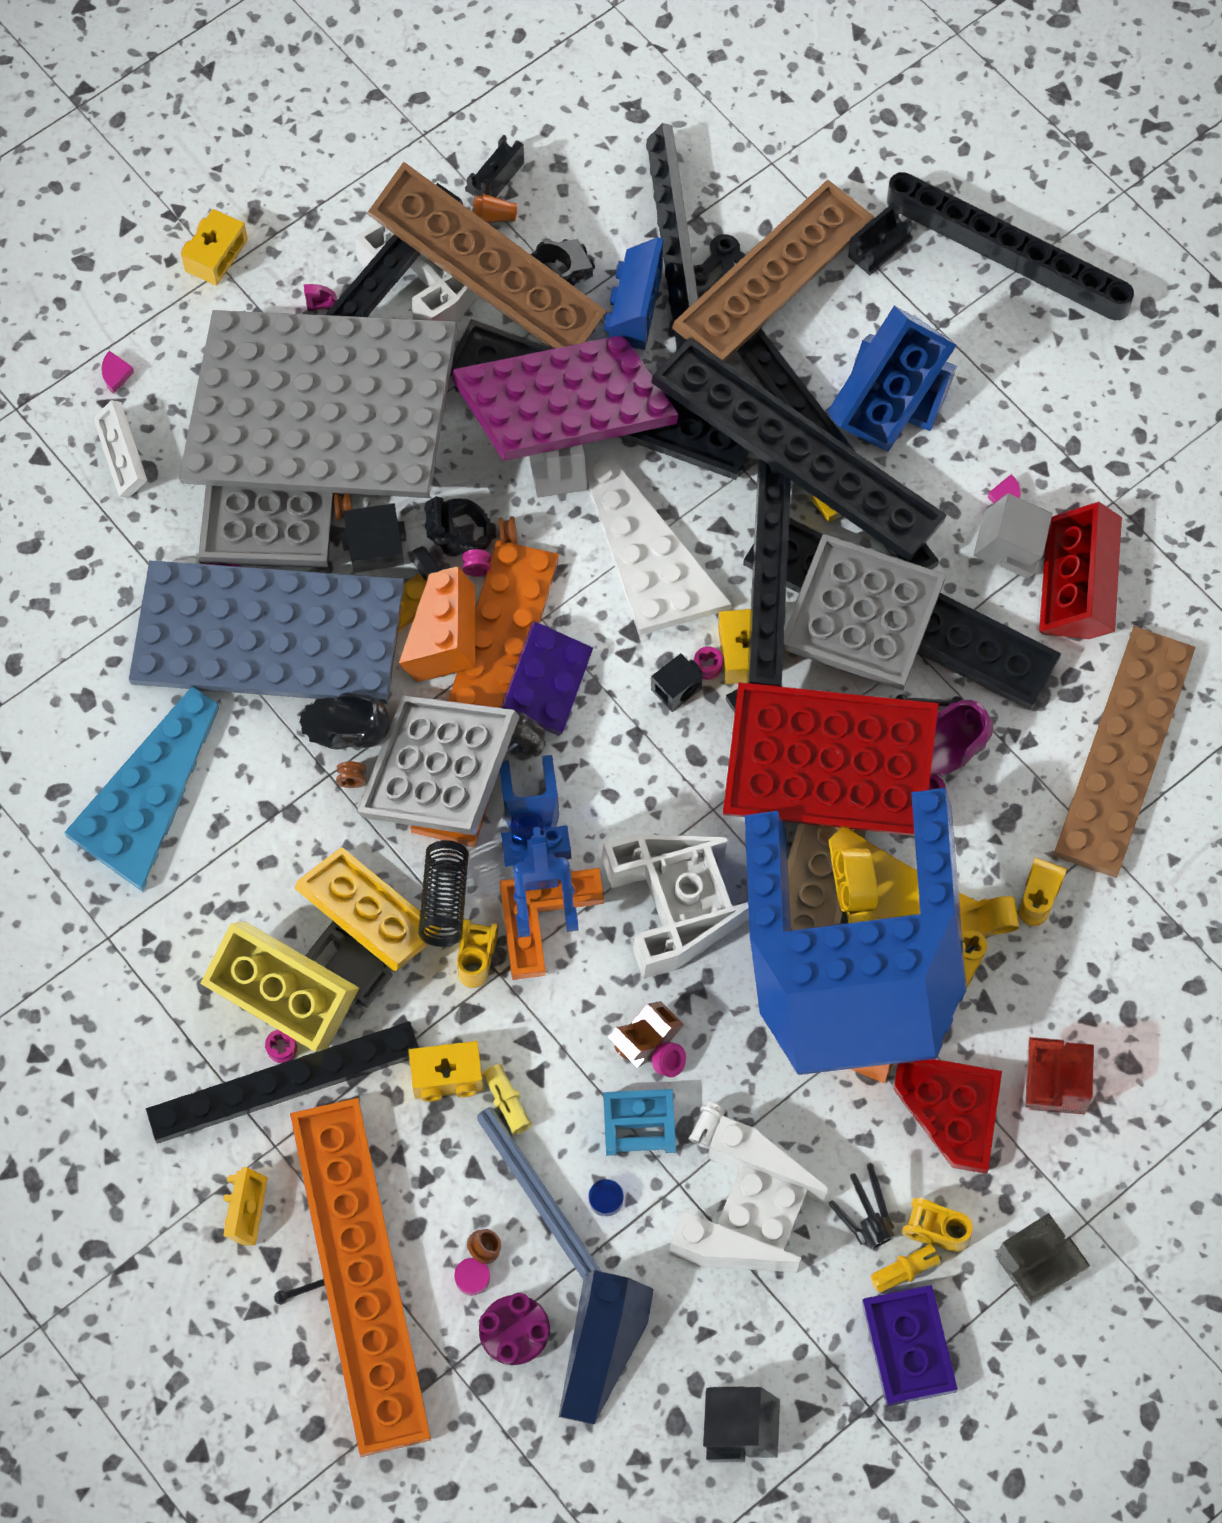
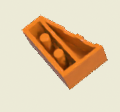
M459 566L431 573L428 576L399 661L402 668L416 682L475 667L476 586Z

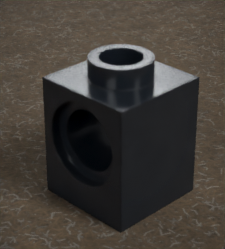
M680 653L651 676V691L673 712L702 690L703 672L694 660L690 659L688 661Z

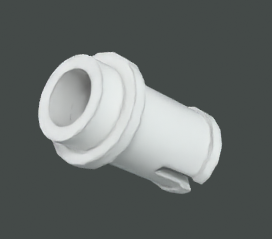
M707 1101L705 1106H701L700 1111L702 1113L688 1139L696 1144L704 1132L698 1146L709 1149L720 1119L724 1116L726 1110L713 1102Z

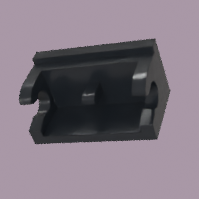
M502 135L498 140V148L476 175L471 173L468 176L465 191L473 196H482V193L497 197L524 164V144L516 140L513 146L510 147L507 144L506 135Z
M894 202L850 238L848 258L869 276L913 239L911 235V219L908 217L902 222L899 218L900 209Z

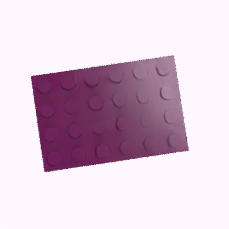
M614 336L453 369V382L503 462L677 424V411L664 392L651 383V373L625 337Z

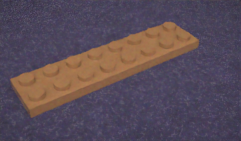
M405 162L401 164L367 212V215L548 347L555 349L586 342L607 311Z
M827 179L674 321L672 329L686 340L690 337L726 362L850 244V238L873 220L874 216Z
M1133 626L1056 845L1054 857L1117 878L1196 648L1195 646Z

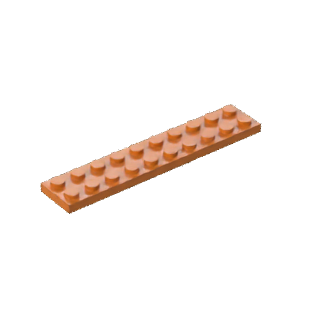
M496 540L489 563L491 570L486 573L475 610V667L457 672L449 697L450 702L501 708L530 627L534 622L541 623L559 561L558 553L508 542L505 545H501V541ZM487 806L476 835L412 825L411 833L440 840H451L476 848Z
M354 1098L290 1113L360 1457H365L432 1441L359 1099Z

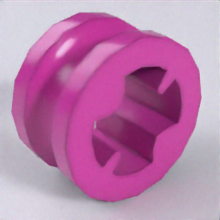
M480 549L464 552L462 555V561L464 562L462 566L463 572L473 577L485 576L487 571L491 570V565L489 564L491 554Z
M708 646L700 648L695 653L694 661L701 668L703 679H714L721 673L723 656L719 650ZM709 658L714 660V666L703 667V661H708Z
M278 1029L271 1032L265 1040V1049L274 1062L284 1063L290 1061L298 1052L296 1040ZM284 1039L286 1044H290L289 1047L285 1046L286 1052L279 1053L277 1049H272L273 1045L278 1046L276 1041Z

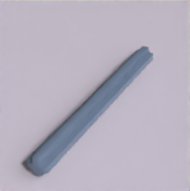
M489 1107L481 1111L477 1115L478 1122L582 1279H584L585 1274L593 1270L601 1271L495 1110Z

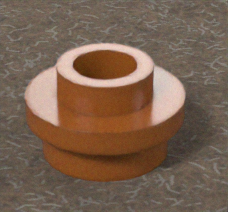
M489 1229L476 1230L468 1237L467 1248L476 1261L482 1264H490L498 1258L502 1245L500 1238L495 1232Z

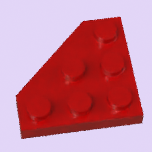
M937 1059L897 1063L893 1090L950 1166L956 1169L987 1174L1002 1071Z

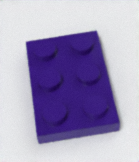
M534 622L528 632L501 708L515 710L520 716L519 719L560 736L565 729L593 647L538 622Z
M932 1285L862 1299V1307L886 1407L957 1392L958 1388Z

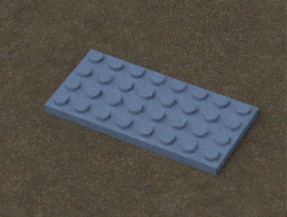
M149 560L129 681L131 685L190 689L193 686L198 690L311 699L338 698L340 694L353 692L370 695L379 699L383 704H388L402 609L401 603L405 588L404 579Z

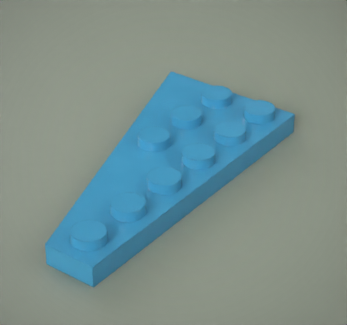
M192 686L64 832L68 839L142 892H144L147 877L152 865H155L159 856L158 851L164 836L168 834L180 805L190 773L194 771L202 744L206 742L219 710L218 703Z

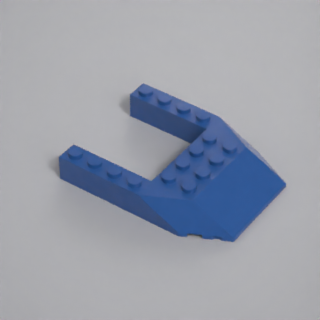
M946 788L911 792L920 914L791 931L785 826L778 811L745 815L749 933L759 1012L798 1075L937 1059L943 1045L944 1035L949 1032L952 1025L953 1015L959 1001L962 1002L967 991L952 806Z

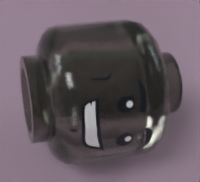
M517 712L520 717L506 753L519 761H526L531 757H538L543 752L546 746V741L544 740L545 728L527 714Z

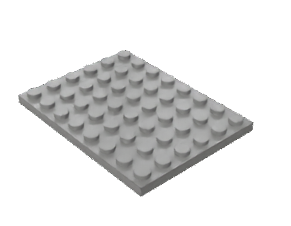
M212 310L179 475L181 483L430 498L458 331L456 322Z

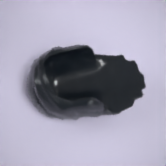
M353 692L340 694L338 698L316 699L313 704L305 706V712L301 713L299 721L302 726V734H306L309 737V742L335 750L350 747L354 750L376 746L382 742L390 728L389 714L385 705L379 699L370 695Z

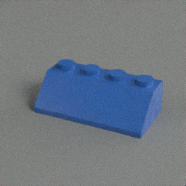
M894 305L828 409L827 414L840 428L889 452L957 345L919 318Z

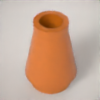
M482 193V196H474L472 212L487 223L516 221L517 203H511Z

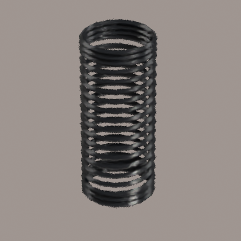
M441 840L430 844L426 849L418 934L423 942L436 947H448L458 943L462 939L469 851L462 844L451 840ZM442 848L457 850V851H452V850H440V851H436V852H433L432 854H430L432 851L437 850V849H442ZM439 853H453L461 856L463 860L452 855H439L433 858L431 856ZM438 858H453V859L459 860V862L452 861V860H439V861H436L435 859H438ZM439 873H452L456 875H442ZM439 878H451L455 880H442ZM439 883H451L455 885H442ZM438 888H450L454 890H442ZM438 893H450L453 895H441ZM438 898H449L453 900H441ZM437 903H448L453 905H440ZM437 908H447L452 910H440ZM436 913H446L451 915H440ZM432 925V926L439 927V928H450V927H452V928H454V929H452V930H438V929H435V928H431L430 926ZM425 927L438 933H450L454 931H457V933L452 935H437L427 931Z

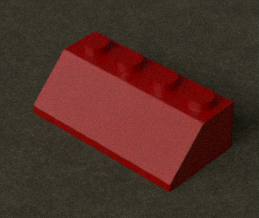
M1099 501L1052 516L1045 544L1039 632L1043 635L1092 639L1115 632L1122 517Z

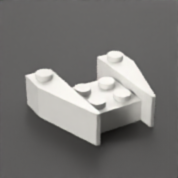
M380 223L374 224L355 236L356 257L364 267L368 265L393 235L391 231ZM422 254L410 266L428 286L427 289L412 297L413 320L455 321L457 323L478 297L476 293Z
M635 834L603 843L601 860L611 889L646 879L662 923L661 927L635 934L633 951L643 979L678 969L748 921V902L732 906L716 863V859L724 858L728 843L726 837Z
M722 1116L709 1146L708 1159L736 1169L738 1174L718 1224L683 1211L670 1242L669 1254L702 1267L797 1273L801 1257L785 1251L805 1198L807 1197L824 1204L828 1187L758 1130Z

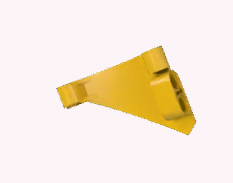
M841 827L828 840L838 903L841 910L847 912L848 923L920 914L916 869L883 851L849 828ZM959 892L962 933L967 930H976L986 937L1013 932L1020 928L1014 897L1001 896L989 900L984 898L976 901Z

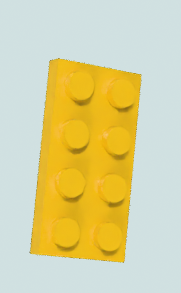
M340 847L296 882V891L394 972L429 945L423 942L418 934L420 910L343 847ZM430 926L431 928L441 930L439 927ZM425 927V929H426L427 931L431 932V933H434V934H437V935L440 934V933H438V932L432 931V930H430V929H428V928Z

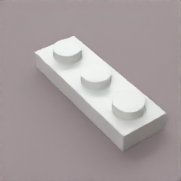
M111 400L93 419L118 495L129 498L147 481L122 403Z

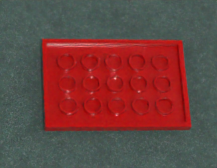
M738 682L723 815L745 817V815L778 811L782 822L915 836L911 792L929 790L939 703Z

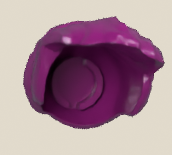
M961 700L950 704L947 708L937 713L931 775L938 774L942 777L961 769L974 755L985 749L987 742L993 734V722L986 709L979 702Z

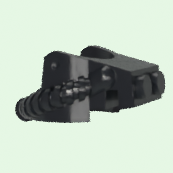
M564 239L562 242L543 241L536 246L535 253H531L541 263H556V260L563 263L569 270L559 276L573 286L583 278L587 280L593 277L594 262L591 258L588 259L586 247L584 244H580L578 239Z
M435 496L425 503L427 538L432 540L435 545H439L443 552L450 557H456L468 550H485L491 541L496 538V524L491 522L484 509L469 499L456 498L444 501L442 497ZM464 514L468 515L477 527H483V536L474 541L463 532L458 535L452 518Z

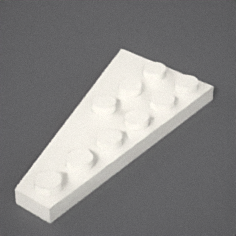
M613 458L585 465L587 486L639 635L714 615L721 611L731 610V602Z

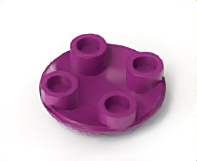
M515 1293L496 1300L485 1310L479 1319V1338L484 1350L491 1358L502 1364L521 1365L532 1361L541 1354L549 1340L550 1323L545 1310L539 1303L523 1293Z

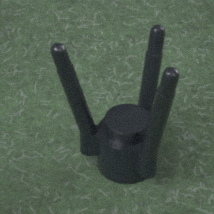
M868 1163L867 1170L880 1214L874 1212L855 1173L850 1175V1179L868 1215L867 1218L860 1222L863 1228L860 1229L835 1201L831 1200L829 1206L855 1234L859 1244L867 1243L871 1250L893 1239L895 1235L892 1230L895 1227L889 1218L874 1165Z

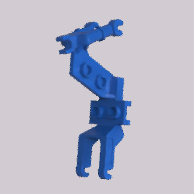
M552 755L542 756L546 791L542 795L529 797L515 796L512 788L509 760H503L500 768L505 820L511 832L501 833L505 867L514 866L515 893L513 896L517 903L518 914H516L518 938L530 937L525 891L559 887L558 879L561 880L566 930L567 932L579 931L577 910L573 902L575 888L572 886L570 864L568 862L569 859H572L568 826H557L559 804Z

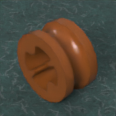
M334 493L336 520L341 521V518L344 517L343 511L352 510L351 494L345 493L340 495L339 493Z
M510 516V519L507 521L503 520L502 517L498 518L501 545H505L506 542L517 544L514 516Z
M347 761L337 765V773L340 775L336 777V783L339 786L359 788L366 784V777L363 776L366 773V766L364 764Z

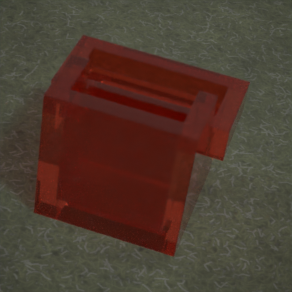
M1029 1037L1025 1108L1037 1111L1085 1115L1093 1096L1094 1045L1066 1042L1064 1046V1040Z

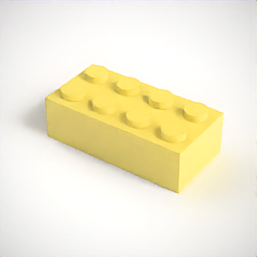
M246 921L230 924L200 983L313 1051L329 1048L360 989Z

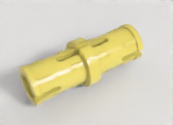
M502 1064L489 1067L482 1073V1076L485 1078L495 1098L493 1103L496 1109H500L512 1135L528 1130L532 1126V1122L519 1101L521 1098L519 1091L513 1089L503 1070Z

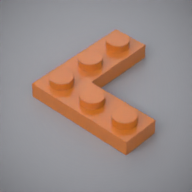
M600 868L571 871L572 886L575 888V893L573 894L574 907L604 904ZM514 879L499 881L512 980L546 976L538 912L564 909L561 880L558 879L559 887L525 891L530 937L518 938L516 922L518 911L517 903L513 896L515 893Z

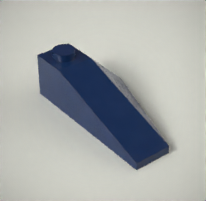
M597 1270L584 1275L559 1418L595 1424L648 1325L653 1288L628 1277Z

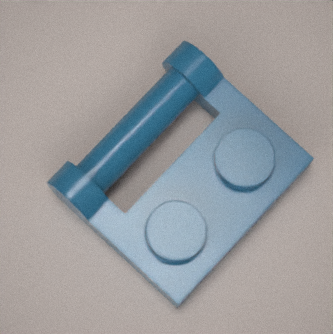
M673 1089L603 1092L606 1156H617V1152L665 1150V1153H676ZM664 1127V1136L616 1138L615 1129Z

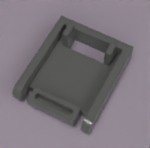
M332 921L305 956L315 962L331 940L341 946L325 968L360 988L348 1010L349 1013L360 1019L364 1011L356 1004L360 1003L368 1008L392 978L393 974L385 969L387 966Z

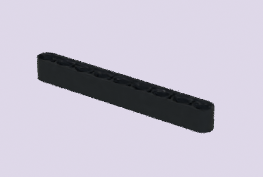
M898 172L890 178L887 205L889 206L894 202L899 207L901 215L909 217L911 220L1114 321L1122 320L1128 315L1134 296V289L1128 282L909 173Z

